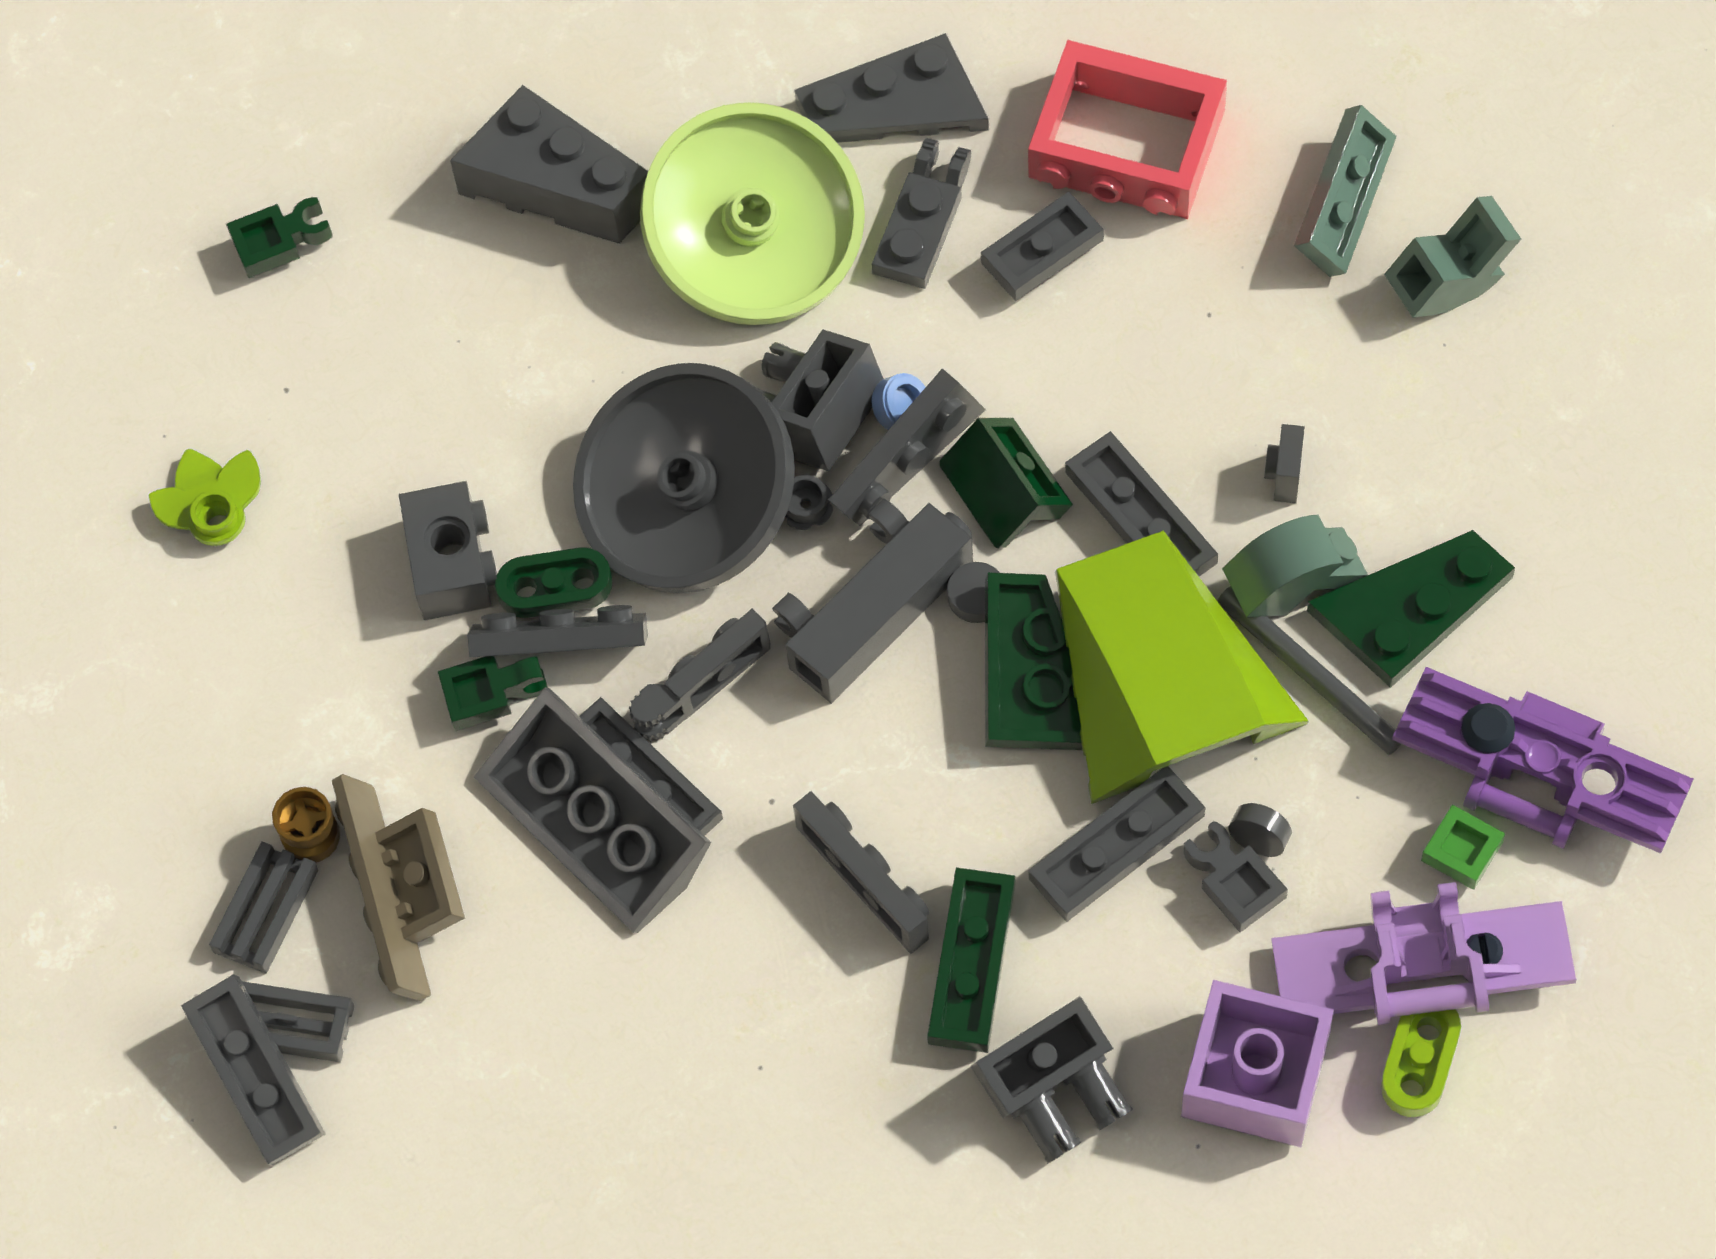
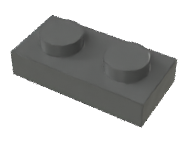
M1067 192L981 251V264L1007 293L1017 301L1104 241V229L1070 192Z

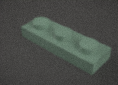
M1362 105L1347 108L1344 111L1294 244L1295 248L1329 277L1346 274L1397 137Z

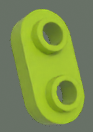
M1456 1009L1400 1016L1381 1081V1092L1384 1101L1389 1108L1399 1115L1421 1117L1433 1111L1439 1104L1461 1031V1020ZM1423 1025H1431L1438 1030L1439 1036L1434 1040H1426L1418 1034L1417 1029ZM1408 1080L1416 1081L1422 1086L1423 1092L1416 1096L1407 1095L1401 1089V1084Z

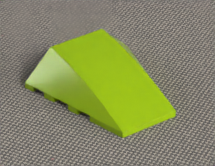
M1164 531L1056 569L1055 576L1066 646L1069 647L1073 672L1071 678L1074 698H1077L1080 716L1083 755L1086 756L1090 780L1088 787L1091 804L1137 788L1149 779L1153 771L1250 736L1253 744L1308 724V719Z

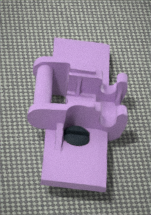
M1456 882L1437 884V896L1433 903L1394 907L1390 899L1389 890L1371 893L1373 925L1271 938L1279 995L1281 997L1333 1009V1014L1374 1009L1378 1025L1391 1024L1390 1017L1475 1007L1476 1013L1489 1011L1488 994L1576 983L1562 901L1459 914ZM1359 955L1373 958L1377 964L1371 968V978L1356 982L1346 975L1344 967L1351 958ZM1462 975L1468 981V983L1387 993L1386 989L1387 984Z

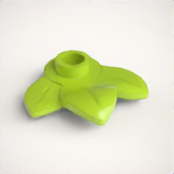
M187 449L184 451L176 470L175 487L159 489L149 494L152 510L157 519L164 525L175 529L190 530L195 539L203 544L210 546L227 544L234 540L243 530L245 525L244 509L257 497L260 491V469L255 457L248 450L234 456L222 468L221 465L204 454L193 449ZM222 515L227 517L220 524L208 525L209 521L215 516Z

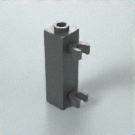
M883 499L868 513V517L874 523L869 529L886 545L815 616L811 614L797 597L789 592L772 608L779 616L774 621L775 624L786 635L791 637L785 644L789 669L832 704L947 589L952 573L960 566L973 562L971 531L955 514L947 512L944 515L932 504L928 503L909 522L899 509L886 499Z

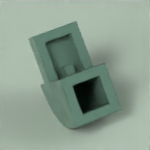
M1493 196L1477 197L1446 234L1415 237L1384 275L1413 318L1447 313L1478 298L1505 275L1499 265L1520 242L1521 237Z
M1319 515L1296 518L1266 531L1247 544L1222 568L1246 617L1287 616L1315 589H1338L1368 576L1357 554L1356 545L1347 535L1344 528H1325Z

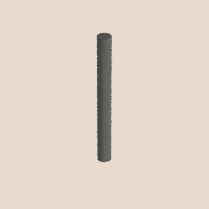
M1231 586L1220 595L1217 601L1228 614L1383 751L1391 755L1399 748L1401 743L1392 740L1395 729L1267 616L1246 617Z

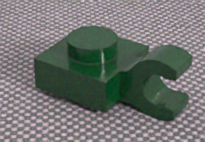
M485 656L438 671L451 722L456 731L510 715L512 712L508 698L537 697L545 687L548 688L537 656L519 660L512 665L500 669L495 656Z

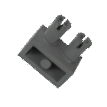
M822 329L806 353L789 348L781 343H773L769 347L771 353L766 352L763 357L762 373L765 377L784 381L785 384L777 395L760 390L759 388L757 389L771 401L783 419L791 439L794 460L829 472L872 409L873 391L877 384L883 380V376L870 344Z
M1081 996L970 1066L1001 1116L1004 1118L1011 1114L1014 1119L1018 1116L1021 1117L1043 1152L1047 1163L1064 1154L1055 1141L1054 1135L1065 1152L1081 1143L1051 1098V1095L1055 1093L1053 1087L1063 1081L1065 1085L1072 1083L1096 1121L1099 1131L1116 1121L1105 1102L1117 1119L1133 1110L1102 1064L1107 1060L1104 1054L1114 1048Z

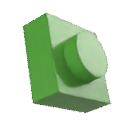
M1452 804L1424 849L1421 861L1474 890L1501 847L1505 833Z

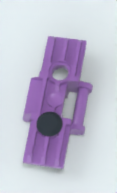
M1425 667L1392 738L1396 742L1475 775L1464 800L1463 807L1475 811L1477 806L1554 838L1552 845L1562 849L1566 846L1573 828L1579 819L1661 853L1694 780L1689 776L1610 744L1611 738L1602 735L1605 723L1528 691L1521 701L1513 697H1509L1507 701L1428 667ZM1592 769L1605 770L1613 777L1616 787L1608 794H1593L1583 785V777L1587 771ZM1514 770L1525 772L1557 787L1554 799L1558 800L1559 804L1566 806L1564 816L1556 814L1490 786L1488 783L1493 776L1502 780L1504 778L1509 780Z

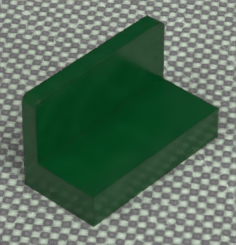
M977 418L939 462L941 469L995 548H1006L1031 520L1060 519L1073 505L1014 418Z

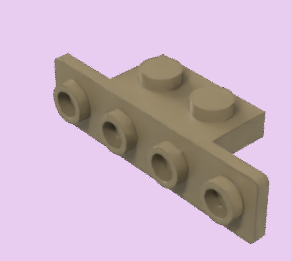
M341 774L332 779L337 799L334 807L337 818L345 829L351 851L349 854V864L353 874L359 881L364 899V920L373 933L377 947L379 975L391 993L421 1001L431 996V991L417 943L465 919L436 812L420 808L385 827L375 788L369 783Z

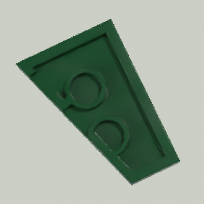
M1471 530L1308 601L1307 612L1391 688L1513 578L1515 567L1474 530Z
M988 572L985 579V747L1083 750L1080 735V716L1077 698H1074L1071 678L1073 672L1069 647L1066 646L1063 621L1047 576L1042 574Z

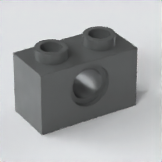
M467 481L398 494L415 595L423 620L492 607L488 586L495 585L497 571L492 550L482 552L479 535L489 533L483 500L472 501ZM459 544L463 546L454 554H439L441 549L447 545Z

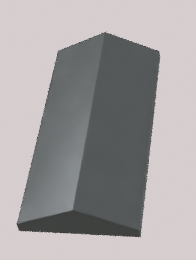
M545 687L474 776L504 808L633 933H639L687 889L711 844V841L550 688Z

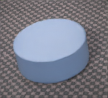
M900 373L881 380L875 387L872 395V408L878 422L885 429L889 430L925 389V385L917 377L907 373Z

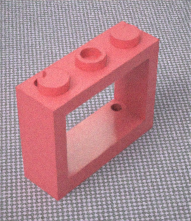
M1067 40L1028 148V178L1050 183L1055 189L1066 187L1089 193L1104 202L1115 203L1120 201L1143 207L1155 215H1158V212H1162L1169 216L1174 215L1188 219L1225 111L1227 80ZM1072 90L1195 121L1179 171L1174 172L1054 141Z

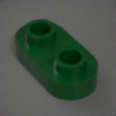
M581 547L513 558L506 562L498 571L497 579H495V588L499 602L506 612L514 613L518 618L539 617V613L546 610L572 609L579 611L594 608L604 602L609 596L613 582L610 566L606 558L594 549ZM582 578L593 580L592 585L585 589H579L574 586ZM524 587L536 589L535 593L530 597L523 598L517 595L519 590Z

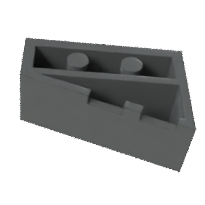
M524 85L504 103L450 160L458 194L471 199H475L479 195L506 204L507 210L523 214L524 210L551 217L554 218L556 225L618 244L640 222L641 195L648 170Z

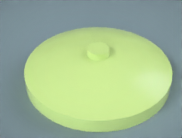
M751 102L723 105L705 111L685 122L673 132L657 152L649 168L641 195L640 222L643 240L648 255L662 279L673 292L697 310L717 319L737 324L766 325L783 322L798 317L818 306L834 292L847 275L858 254L864 231L865 209L861 185L845 152L826 131L808 118L794 111L770 104Z

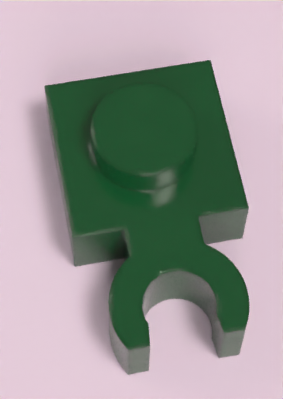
M310 197L300 201L294 207L292 213L285 216L282 215L277 203L226 223L248 279L300 259L296 247L297 244L304 242L310 245H318L327 242L333 237L327 220L315 225L307 224L311 218L323 214L317 197Z

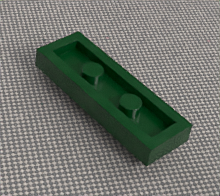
M956 867L927 1035L928 1045L988 1053L1016 885L1015 875Z

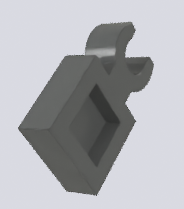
M1213 821L1208 825V835L1217 844V847L1209 852L1201 851L1189 839L1184 842V855L1191 866L1211 873L1202 880V890L1241 933L1285 900L1288 889L1250 845L1235 855L1230 849V837L1227 830L1220 823Z

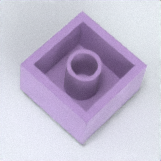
M1213 980L1183 1092L1181 1117L1302 1147L1330 1035L1334 1010Z

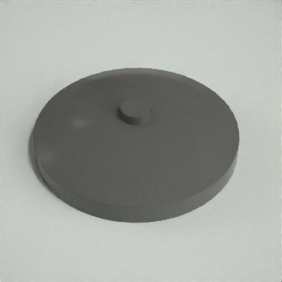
M679 363L663 366L642 374L624 385L602 406L589 425L581 442L574 469L573 494L576 514L582 532L592 549L600 552L606 558L611 569L639 585L671 593L694 592L717 586L735 577L755 562L779 531L787 514L794 486L795 465L791 439L783 419L771 401L752 384L728 370L708 364Z

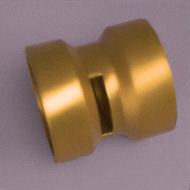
M298 787L283 793L276 801L272 811V821L286 851L294 853L295 858L300 860L307 858L317 863L328 858L336 850L340 840V828L325 795L317 789Z

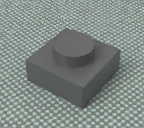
M1282 424L1280 444H1268L1264 479L1276 480L1273 501L1297 503L1305 426Z

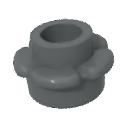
M811 475L794 477L792 498L785 516L789 526L798 530H808L814 524L818 526L823 525L831 517L833 506L830 504L829 498L832 496V492L820 479ZM803 501H809L811 506L802 508L800 504Z

